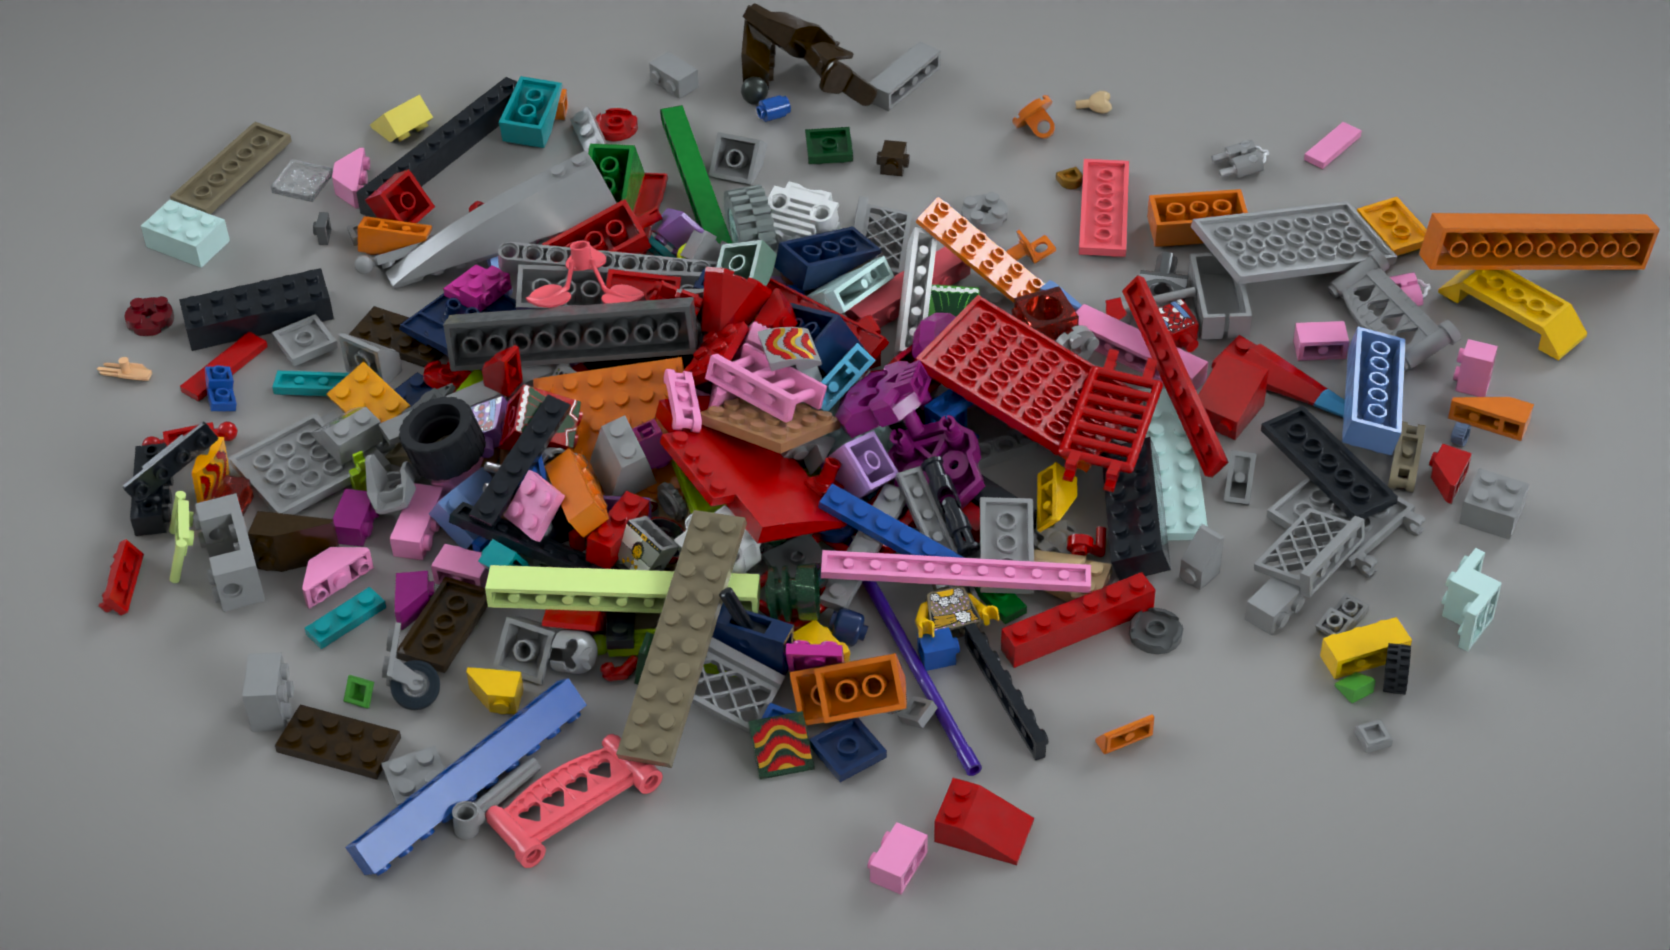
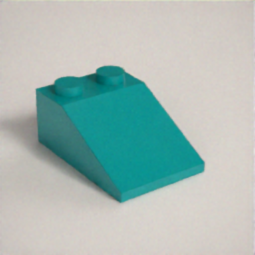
M520 76L499 120L502 141L545 148L552 132L563 87L562 83Z

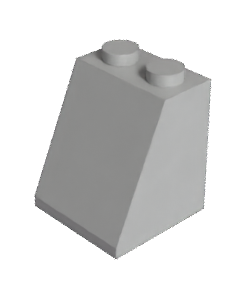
M624 415L601 426L590 464L605 495L623 496L626 491L635 494L656 484L657 481L626 416Z

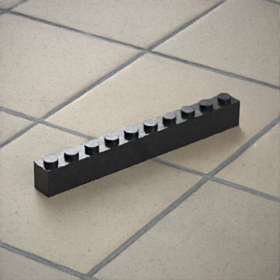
M508 77L502 79L357 191L360 214L366 217L377 218L365 199L394 174L409 169L422 187L499 126V120L517 81Z

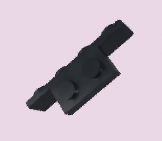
M201 422L188 434L179 436L142 466L143 470L123 485V489L136 503H140L219 438L205 422Z

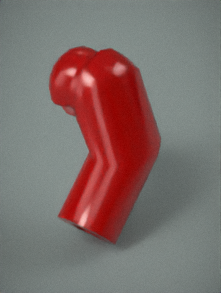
M632 655L618 667H614L612 662H605L600 667V672L603 674L602 677L607 681L626 680L636 670L638 658Z

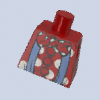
M1179 299L1158 308L1177 348L1183 347L1187 352H1193L1199 345L1197 341L1199 323L1184 300Z

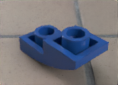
M230 366L205 367L210 410L236 411L237 403L233 391L234 380Z

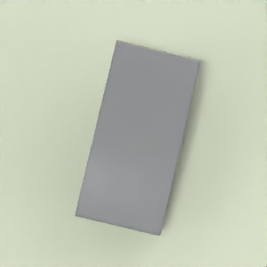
M1345 593L1334 608L1330 607L1317 623L1316 629L1328 636L1352 630L1367 614L1369 605Z

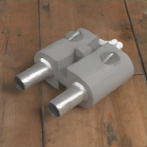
M1249 140L1225 147L1224 153L1213 155L1211 158L1213 163L1228 160L1231 167L1219 170L1221 178L1233 174L1239 178L1263 171V163L1266 161V156L1269 155V152L1259 146H1255L1254 142ZM1256 149L1259 150L1261 153H1264L1263 160L1260 153L1256 151Z

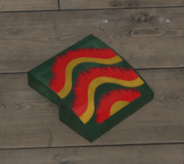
M803 711L748 721V729L754 749V759L760 780L815 769Z

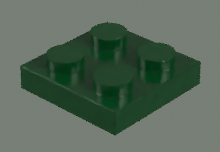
M850 127L805 129L808 164L853 162Z

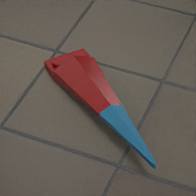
M1238 335L1224 349L1227 352L1269 369L1266 390L1302 401L1344 418L1345 400L1261 343L1256 345L1243 336ZM1224 350L1213 360L1211 365L1212 369L1216 365L1218 359L1220 358Z

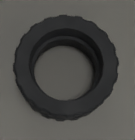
M445 396L423 402L405 417L399 429L400 443L414 469L420 476L428 480H449L469 471L471 467L477 464L480 457L483 456L484 448L486 447L485 436L471 407L464 400L457 399V397ZM450 435V436H448L447 438H445V439H443V440H441V441L436 442L438 439H440V438H442V437H444V436Z

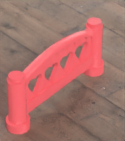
M609 734L602 741V749L577 757L553 769L526 788L505 809L497 805L490 807L485 814V818L492 829L515 852L517 861L524 868H531L536 866L545 856L546 848L542 844L543 841L632 785L642 794L653 792L662 781V773L651 764L619 759L616 753L621 738L618 735ZM606 762L610 764L611 776L609 778L589 773L590 770L598 768L601 763ZM579 777L587 778L588 791L586 792L566 788L567 784L574 783ZM561 791L564 793V806L562 807L542 802L543 799L552 797L554 792ZM532 806L540 807V821L519 817L522 812H528Z

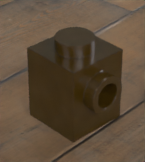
M884 140L882 151H878L876 164L880 165V174L903 176L904 169L909 167L910 154H907V142Z

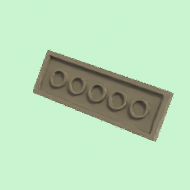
M254 122L170 196V199L208 214L213 213L292 142L290 134Z

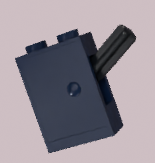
M731 587L722 590L719 593V597L723 603L712 637L785 676L789 670L786 658V643L793 644L794 625L745 610Z

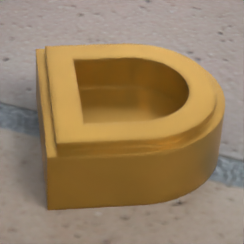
M1077 167L1056 172V180L1063 188L1077 189L1082 185L1083 175Z

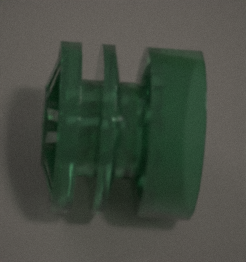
M816 564L797 565L795 577H791L787 565L782 566L781 578H779L778 568L776 566H769L765 593L770 617L781 621L783 610L785 621L791 622L793 610H797L800 621L819 620L820 588Z

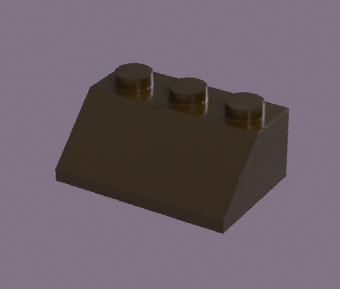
M744 20L741 52L743 82L752 76L760 77L766 82L769 90L770 81H774L776 45L767 40Z

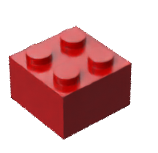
M409 169L394 174L365 199L377 218L409 223H418L435 208V205Z

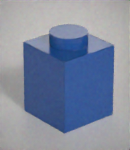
M949 627L935 630L934 637H931L930 634H923V637L919 638L917 634V652L926 671L956 665V654L960 653V646L957 637H952Z

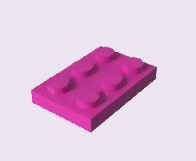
M796 640L793 644L786 643V658L789 672L844 662L842 645H837L836 642L824 641L819 645L810 644L804 640Z

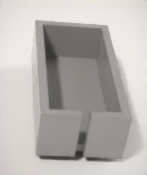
M1213 253L1190 254L1188 278L1190 288L1195 287L1196 291L1193 302L1201 339H1222L1223 335H1227L1228 338H1236L1238 335L1244 338L1250 337L1252 313L1245 284H1237Z

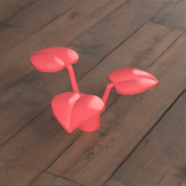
M576 241L570 245L571 256L566 261V268L569 269L566 285L564 287L555 284L544 285L534 290L530 296L526 297V300L535 306L543 308L558 307L567 303L571 299V293L567 291L570 289L573 271H584L587 269L594 271L602 291L606 293L601 297L604 304L638 301L644 296V293L635 287L623 284L614 285L611 289L607 288L597 269L606 263V256L594 249L589 242Z

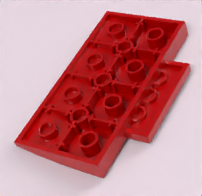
M697 396L700 412L707 410L710 396ZM669 399L659 400L655 417L668 432L661 435L660 444L711 507L726 504L735 516L745 517L747 521L745 529L757 544L842 528L847 525V523L818 508L822 497L804 484L805 479L810 477L794 458H783L780 453L701 425L699 433L691 432L690 429L686 428L674 430Z

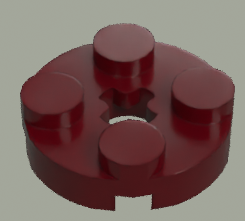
M164 296L144 299L135 298L130 301V307L127 308L124 318L127 328L134 330V334L138 336H153L161 333V328H164L166 325L168 328L172 325L174 312L168 299Z

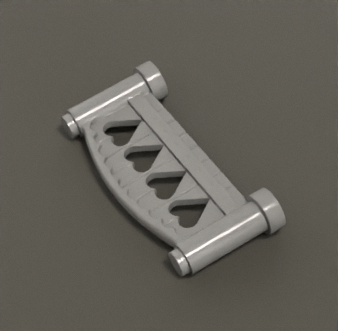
M1377 248L1367 254L1368 258L1332 281L1327 287L1333 298L1343 297L1352 317L1362 328L1392 336H1397V334L1416 331L1412 342L1405 345L1404 371L1413 369L1448 344L1454 345L1461 340L1458 329L1450 320L1447 319L1437 326L1388 277L1384 271L1390 268L1389 263L1383 253ZM1374 288L1367 301H1360V296L1354 295L1357 290ZM1388 302L1382 315L1376 316L1373 310L1368 309L1371 304ZM1402 316L1395 330H1389L1388 325L1382 323L1386 318Z

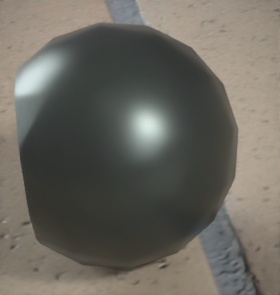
M754 76L746 79L741 86L742 97L750 104H758L759 101L766 99L768 95L766 82L760 77Z

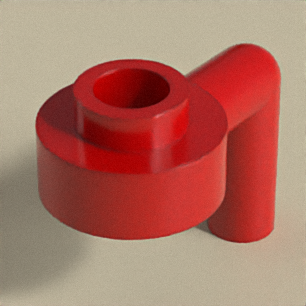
M1102 526L1096 528L1095 544H1093L1094 539L1086 534H1072L1068 536L1067 550L1075 555L1087 556L1089 553L1100 558L1103 557L1106 552L1107 528Z

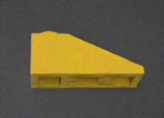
M1057 462L1037 474V531L1040 533L1060 521L1077 497V477L1074 476L1073 482L1062 480L1065 468Z

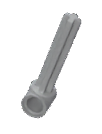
M535 758L527 759L475 803L471 801L457 803L452 810L455 835L460 839L474 838L479 833V826L485 822L487 810L492 806L500 804L540 771L541 767Z

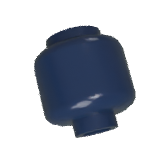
M841 608L838 612L834 611L828 625L832 635L839 642H844L847 646L851 647L858 640L863 641L868 630V626L864 625V615L847 608Z

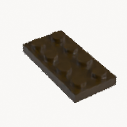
M376 306L349 333L351 336L394 349L396 352H399L401 360L421 367H425L431 362L439 361L444 355L432 346H426L399 330L400 324L409 319V317Z
M445 576L399 645L396 658L406 662L412 660L423 661L431 665L436 671L445 673L488 607L485 588Z
M300 704L276 742L275 749L277 753L377 780L383 770L381 763L389 760L401 739L400 731Z

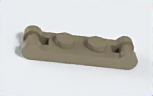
M1402 421L1401 435L1395 447L1388 483L1390 489L1395 490L1398 487L1406 489V492H1414L1426 425L1418 424L1417 427ZM1398 475L1408 477V479L1398 477Z

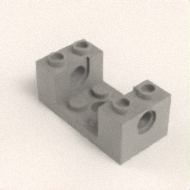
M237 493L196 503L197 514L193 515L196 530L202 529V532L198 533L201 548L207 547L210 557L211 569L206 571L210 585L216 584V587H212L215 603L221 602L223 612L265 601Z

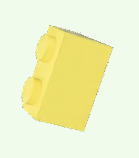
M418 95L384 113L371 123L370 126L389 142L396 139L401 142L410 137L411 134L409 132L414 129L420 132L429 126L427 122L433 116L421 96Z

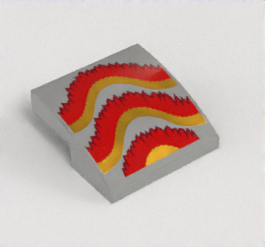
M780 327L758 331L759 341L771 371L795 365L798 371L822 365L808 329Z

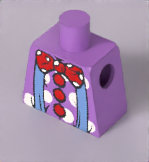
M503 396L471 407L485 436L486 447L484 448L483 458L493 456L494 448L499 447L508 403Z

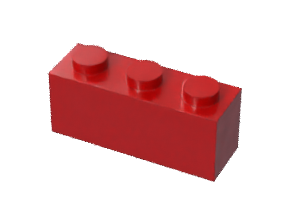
M626 491L608 512L609 519L593 530L588 536L586 561L604 569H611L619 559L618 553L628 520L644 516L648 517L650 500Z

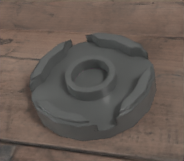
M1148 608V611L1143 613L1140 611L1131 619L1129 636L1131 642L1138 649L1151 654H1165L1176 649L1181 643L1183 625H1181L1179 618L1174 613L1166 609Z

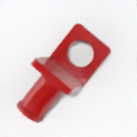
M833 457L826 458L820 475L805 479L804 484L821 497L824 496L832 483L844 490V486L835 480L837 472L841 467V462Z

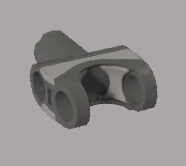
M1162 252L1156 259L1155 271L1140 270V276L1145 278L1152 296L1187 288L1188 275L1176 274L1178 259L1173 253Z

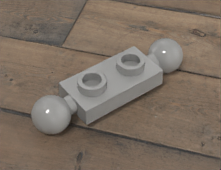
M429 235L427 240H429L434 235ZM426 241L371 258L366 255L359 256L355 261V268L359 273L367 274L372 271L374 266L382 265L383 269L394 266L396 264L395 260L404 258Z

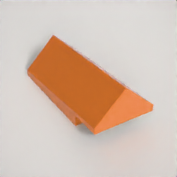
M896 653L789 672L800 725L802 723L803 726L824 722L830 723L907 708L906 677Z

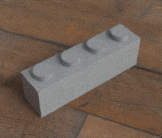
M919 42L910 48L903 56L869 82L877 90V96L872 104L890 111L941 68V50L923 42Z

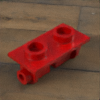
M664 280L661 282L656 281L653 288L654 291L649 300L694 297L697 317L703 304V299L699 297V294H694L684 289L679 293L677 292L678 287L666 283Z

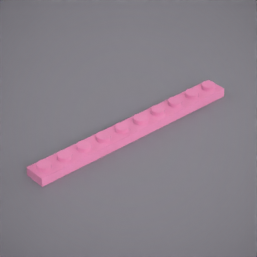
M822 550L821 578L1090 593L1091 565Z

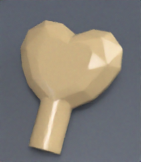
M1098 91L1091 95L1089 99L1075 101L1076 109L1090 108L1092 111L1101 114L1108 113L1112 109V105L1109 102L1110 93L1107 91Z

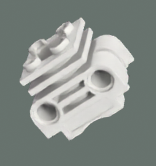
M790 181L785 188L773 187L768 197V205H770L771 216L774 221L777 251L779 242L842 229L840 222H838L837 209L839 203L833 201L831 192L810 190Z

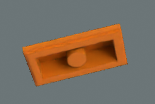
M1151 714L1097 737L1095 742L1101 751L1107 754L1152 736L1155 717Z

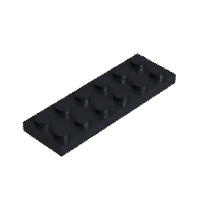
M1303 405L1261 424V432L1350 519L1354 516L1366 519L1397 504L1398 496Z

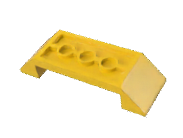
M1462 270L1438 289V293L1457 304L1470 294L1541 334L1538 349L1558 361L1587 337V331L1571 303L1511 270Z

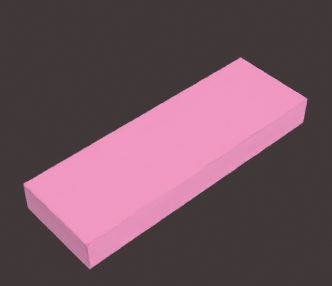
M1342 122L1304 155V160L1321 169L1325 168L1361 137L1362 130Z

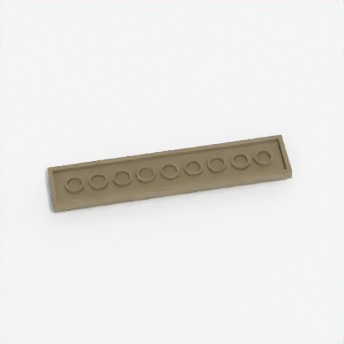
M693 511L616 753L619 759L672 768L723 603L719 593L728 587L747 525L745 517Z

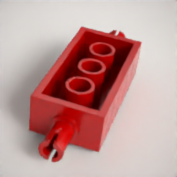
M626 199L542 243V245L570 247L573 242L587 241L596 250L640 254L651 248L645 234V229L660 220L662 221L663 218L656 206L640 216L634 215Z

